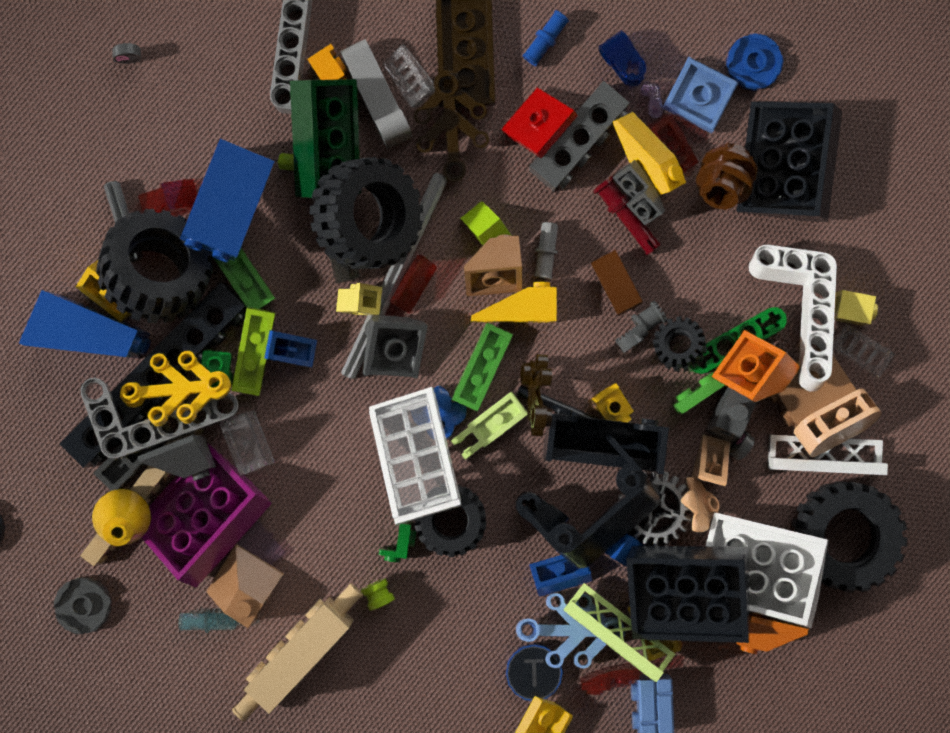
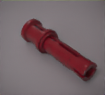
M610 176L596 187L593 193L600 195L608 206L607 211L618 216L645 251V254L648 255L653 251V248H657L661 243L626 205L629 202V196L627 194L624 195L614 183L613 176Z

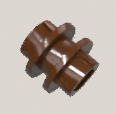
M729 142L707 152L702 159L701 168L696 177V186L704 201L714 208L725 211L746 201L752 193L753 183L757 177V166L753 156H750L744 147Z

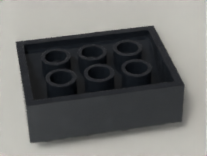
M751 101L745 149L749 152L750 156H753L757 166V177L753 183V190L749 198L737 205L738 213L799 221L828 222L842 119V110L836 104Z
M632 546L626 558L632 639L749 643L748 547Z

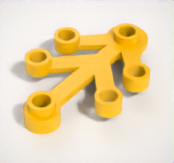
M184 351L178 357L179 364L184 370H191L202 380L190 382L170 365L165 355L159 353L152 356L150 365L155 372L162 373L173 383L140 386L136 382L126 383L121 388L120 398L128 407L135 408L142 405L146 398L171 396L161 407H153L148 413V419L155 426H163L167 422L168 417L177 409L176 414L180 421L189 424L196 419V414L211 399L219 400L228 395L231 381L223 372L215 371L210 373L198 362L193 352ZM192 358L190 363L184 364L185 359ZM164 360L161 366L156 367L158 361ZM220 381L217 387H211L213 383ZM135 389L131 396H127L131 390ZM200 393L190 405L183 404L179 406L190 394ZM185 411H191L188 417H182ZM162 413L160 419L154 420L156 414Z

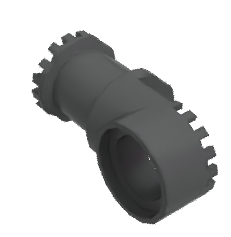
M654 300L650 303V307L638 315L633 314L630 316L635 327L629 330L628 333H625V337L622 335L615 340L623 353L644 340L649 330L661 322L664 324L667 322L668 319L663 311L660 312L662 309Z

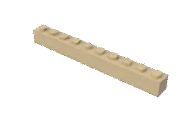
M197 418L193 421L196 424L202 423ZM204 429L168 441L164 446L191 435H201ZM148 466L130 490L137 492L149 504L151 495L156 494L160 490V483L163 479L167 480L171 473ZM96 534L80 556L93 566L102 565L108 558L107 553L110 550L113 551L116 546L110 545Z

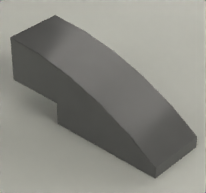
M167 423L163 425L165 433L173 434L175 432ZM139 429L135 435L136 441L139 444L147 443L151 438L149 429ZM123 442L113 451V454H118L122 450ZM165 443L121 459L108 458L93 474L110 490L122 489L145 465L139 462L137 456L158 449Z

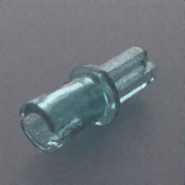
M206 610L205 613L182 612L179 615L180 631L204 630L205 633H209L210 630H234L237 626V621L225 613H210V610Z

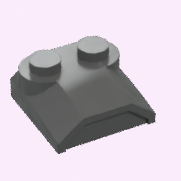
M383 315L372 317L365 326L367 343L363 368L364 376L386 375L418 379L428 325L423 321L409 317Z

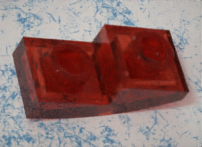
M631 663L604 667L580 678V687L582 690H586L587 694L602 695L603 691H610L611 679H615V683L631 684L632 680H639L640 670Z

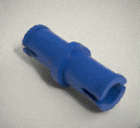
M555 10L543 29H539L535 35L537 37L522 57L536 67L549 47L553 48L556 44L555 39L566 24L569 23L568 18Z

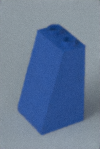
M219 139L180 237L181 240L185 241L184 245L196 251H201L202 248L213 252L212 257L224 262H228L229 259L235 261L275 161Z
M41 290L19 344L140 359L141 354L145 355L147 353L151 340L148 339L150 333L123 321L120 322L114 317L62 295Z

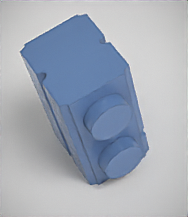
M662 674L657 682H654L646 675L635 676L636 683L631 684V699L636 701L637 712H632V728L637 729L638 733H674L673 684L671 676Z

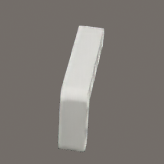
M762 245L755 251L748 266L752 276L761 280L803 285L799 366L801 368L798 371V380L801 387L810 392L817 391L828 380L832 372L836 261L830 254L824 252ZM759 259L767 261L769 265L761 263ZM787 263L795 265L797 269L789 267ZM815 267L821 268L825 273L819 272ZM814 293L821 294L824 299L818 298ZM812 318L820 320L822 325L816 324ZM811 344L817 345L821 352L815 351ZM810 371L818 373L820 379L814 378Z

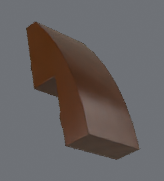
M616 250L591 262L618 316L643 304Z

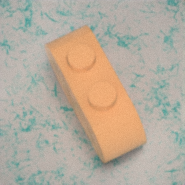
M858 389L810 414L795 428L794 434L811 457H816L864 432L880 418L882 412L865 389Z

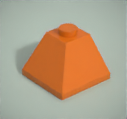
M744 330L712 377L753 402H757L784 391L801 367L787 352Z
M749 612V643H736L741 646L740 650L757 654L758 650L767 652L806 636L809 629L804 626Z

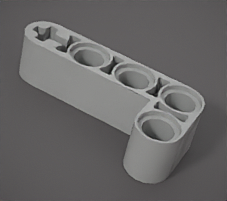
M366 39L341 50L340 53L352 78L357 79V88L386 148L389 149L412 138L409 124L402 110L399 109Z

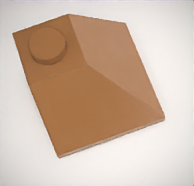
M505 234L496 238H490L464 266L466 297L511 293L522 290V262L519 236Z
M236 544L206 592L223 613L249 628L258 617L284 573Z

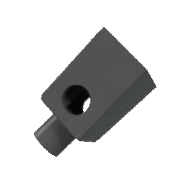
M725 385L705 432L731 443L741 438L757 402H753Z

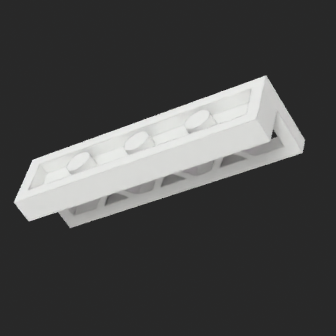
M769 435V469L887 475L888 464L882 463L883 440L849 439L841 444L850 453L839 461L835 460L829 453L830 450L816 456L814 459H808L800 451L803 445L800 444L797 447L793 443L800 442L796 436ZM776 441H787L794 451L786 458L775 457ZM849 444L858 446L855 449H852ZM865 445L875 446L874 462H864L857 452ZM798 453L802 459L793 457ZM824 455H826L830 460H820V459H821ZM853 456H854V458L857 460V461H848V460H850Z

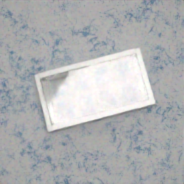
M430 387L370 406L369 414L395 524L399 525L462 506L434 389Z

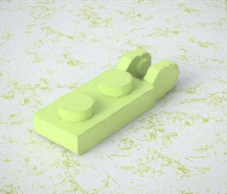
M511 391L467 425L468 428L454 437L451 442L453 445H456L465 440V437L470 433L475 435L479 441L473 446H469L461 454L464 459H467L482 446L485 448L527 415L528 411Z

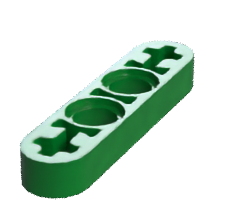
M778 307L765 309L707 342L706 348L710 346L712 355L718 361L714 363L713 358H710L704 362L705 367L703 369L700 366L693 368L691 365L688 367L689 370L695 374H704L719 366L726 356L718 353V342L720 340H727L733 347L745 326L753 327L756 336L762 340L776 334L785 327L787 323L786 314ZM769 313L772 316L778 315L777 327L774 325L766 326L763 328L766 334L763 335L761 327L755 320L759 319V324L769 319ZM707 350L706 354L703 353V356L709 354L710 352Z

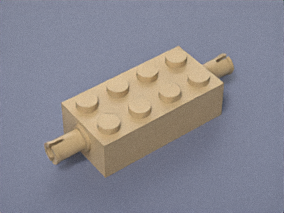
M350 583L335 600L331 597H328L325 602L319 599L305 615L308 620L304 623L300 619L285 636L288 641L284 643L281 640L266 656L268 663L265 664L261 661L246 678L249 684L244 689L247 694L232 708L233 713L245 722L260 705L269 714L350 628L354 619L347 614V611L363 596L362 592Z

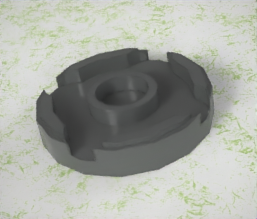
M78 577L66 582L58 590L54 599L55 616L58 623L65 630L75 634L91 633L98 630L108 620L112 611V599L109 591L100 581L90 577Z

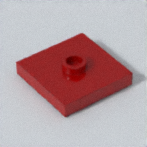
M537 87L501 130L506 136L539 158H542L578 115L573 109Z

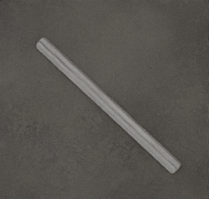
M435 173L420 202V205H423V213H420V220L423 221L422 230L417 232L419 239L416 245H410L411 252L406 257L401 258L400 262L391 265L381 286L380 315L385 316L446 186L447 178L441 174ZM377 315L367 316L341 371L342 375L350 379L356 378L365 358L367 343L365 326L372 317Z

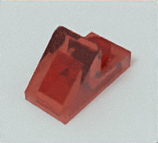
M185 179L160 183L161 188L138 195L143 213L145 209H155L157 213L166 210L171 212L170 215H175L191 210L198 192L194 180Z

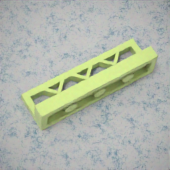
M583 583L563 609L564 612L654 682L659 680L664 673V669L676 655L658 640H648L653 645L645 646V640L641 639L642 646L631 648L624 642L623 631L632 630L631 619L585 583ZM584 592L594 598L596 611L585 612L576 605V602ZM598 602H599L600 604H602L604 607H606L607 609H605V610H599V604H598ZM612 612L615 614L619 628L608 630L601 624L600 613ZM596 614V615H597V620H595V619H594L592 616H590V615ZM621 620L630 627L622 628ZM613 632H619L620 638L613 634ZM658 648L667 655L658 668L647 660L646 649ZM635 650H642L643 656Z

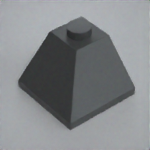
M191 435L137 456L139 462L182 478L192 477L194 481L210 476L209 470L216 468L206 439L201 435Z

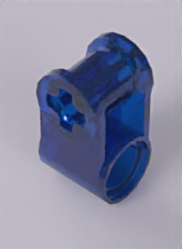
M620 30L598 46L603 59L612 67L625 85L634 87L643 81L646 63L624 31ZM628 68H638L637 75H635V73L633 72L628 74Z

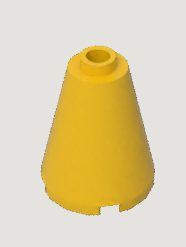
M124 488L111 490L102 496L94 507L92 514L94 529L110 545L123 546L132 544L142 538L149 528L151 521L149 505L133 490Z

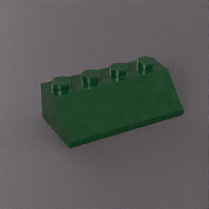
M357 79L290 81L295 197L312 198L314 189H320L318 181L323 175H328L330 168L335 165H341V162L360 159Z

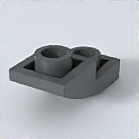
M635 159L612 177L631 198L626 205L644 225L665 212L657 190Z

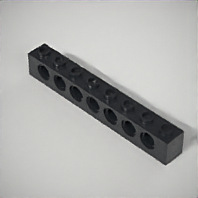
M220 282L111 391L117 410L123 415L122 424L124 428L144 421L147 417L145 412L152 405L157 407L167 397L146 398L142 405L135 408L128 407L120 398L121 388L126 383L136 382L140 386L155 385L151 380V375L154 372L150 365L152 356L159 353L165 355L170 365L186 378L187 374L185 372L187 370H184L180 364H173L171 360V355L175 350L179 349L181 352L191 351L196 356L198 362L201 363L203 351H207L212 345L217 347L227 337L225 332L232 325L237 327L243 322L247 307L225 284ZM215 310H221L224 315L223 321L218 325H214L211 322V314ZM199 329L203 333V341L198 345H194L191 341V335L195 330ZM192 358L185 359L184 364L190 363ZM164 360L158 361L156 367L161 366ZM163 375V380L159 385L172 384L173 382ZM135 389L131 390L127 396H131ZM110 411L100 413L98 416L100 426L107 427L112 423V413ZM89 415L59 443L83 468L91 467L92 465L97 467L107 457L101 451L100 446L92 441L94 429ZM111 439L108 443V449L112 445L117 447L121 444V439Z

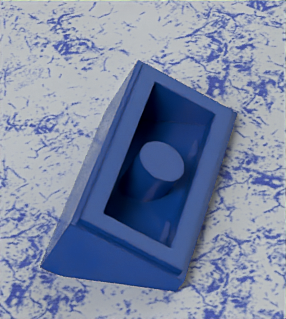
M561 555L529 564L539 597L592 581L589 566L586 568L574 567Z

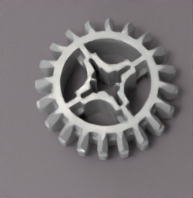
M664 471V475L661 474L660 479H658L657 473L651 472L650 480L654 485H657L661 494L658 506L668 512L660 511L657 513L655 511L656 515H652L651 512L645 517L644 529L638 524L632 528L634 531L631 536L638 539L642 535L641 543L643 545L648 543L649 538H651L653 546H658L659 538L662 539L665 545H668L669 538L667 535L671 534L675 540H678L679 535L675 530L679 528L681 531L686 532L687 528L681 524L682 521H692V517L684 515L685 511L691 510L681 502L684 496L681 493L686 490L687 486L681 484L675 487L679 478L673 476L668 482L669 473ZM666 487L675 497L677 510L668 508L665 505L664 499L666 494L664 492ZM619 494L618 499L622 498L624 495ZM660 518H674L667 527L652 531Z

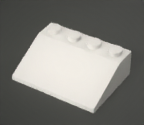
M714 512L706 546L748 547L749 612L812 628L820 593L828 540Z

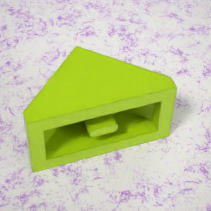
M483 201L460 218L482 246L490 238H496L505 234L511 235L501 219Z

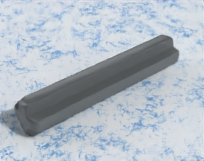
M111 181L104 184L114 221L116 222L121 217L127 218L129 210L120 183ZM142 251L129 256L130 262L143 259Z

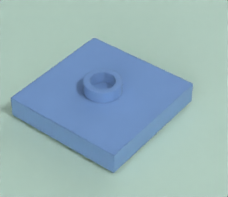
M688 57L662 109L712 134L739 82Z

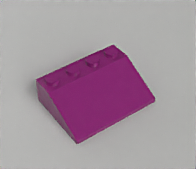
M209 443L207 444L216 468L209 470L210 476L194 481L192 477L182 478L176 476L149 506L151 521L147 532L142 537L144 542L178 581L195 588L199 586L272 504L247 477Z

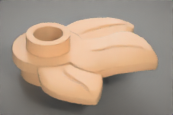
M688 477L686 482L689 491L682 497L681 502L694 513L692 530L701 533L710 528L714 512L718 513L719 501L711 492L706 491L703 484L697 478Z

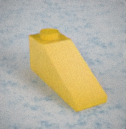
M634 112L613 121L629 162H632L634 159L653 183L659 195L668 193L686 183L676 156Z
M533 282V287H527L471 315V323H555L557 321V287H550V282Z

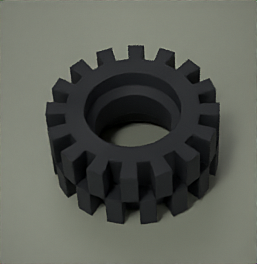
M681 316L676 317L675 322H672L671 318L668 319L666 326L662 323L659 326L660 332L656 330L654 334L656 339H653V345L659 361L662 364L664 363L665 367L669 370L673 367L676 372H679L680 368H683L684 372L689 371L688 367L691 365L693 368L697 367V361L702 362L704 359L703 353L706 354L707 352L706 339L699 324L696 321L692 323L691 319L687 317L685 321H682ZM679 335L687 336L691 340L690 348L684 353H674L671 351L669 345L674 337Z

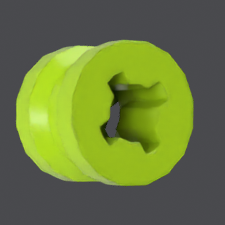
M386 578L371 583L360 590L363 596L367 597L369 611L380 608L395 600L393 593H390L387 589L388 582Z

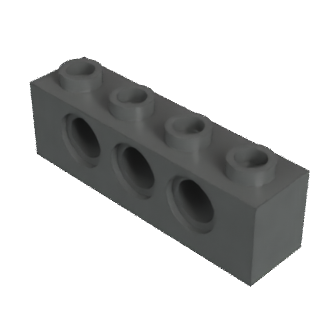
M603 81L576 112L578 115L545 155L542 158L537 157L529 166V171L553 192L558 187L563 190L573 178L570 174L576 166L582 168L592 155L588 152L596 144L600 147L610 136L607 130L613 125V121L629 114L625 111L629 102ZM597 111L604 113L606 122L602 124L594 122L592 114ZM578 132L584 133L588 137V143L585 145L575 143L573 135ZM560 153L566 154L570 159V163L567 166H559L555 162V156Z

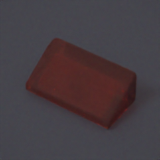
M417 255L392 296L390 303L408 314L411 313L437 270V266L423 255Z

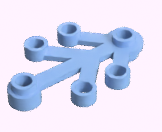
M552 593L546 599L548 608L556 610L569 625L538 624L535 620L526 618L518 622L516 634L521 640L526 642L534 641L538 636H569L556 650L548 652L545 658L548 666L559 668L562 666L564 658L585 637L596 636L563 611L566 604L562 595ZM582 594L581 597H585L588 603L586 607L580 608L585 612L596 611L591 597L587 594ZM554 596H557L560 600V604L557 607H553L550 602ZM600 613L601 624L604 627L613 626L614 629L619 628L617 618H606ZM596 614L590 615V616H592L595 620H597V615H596ZM526 624L532 628V632L527 636L522 632V628ZM615 632V635L620 638L619 632ZM597 637L585 651H578L574 655V664L579 668H588L592 663V659L607 644ZM553 654L559 656V662L555 665L550 662V657ZM581 654L587 657V662L584 665H580L578 662V657Z

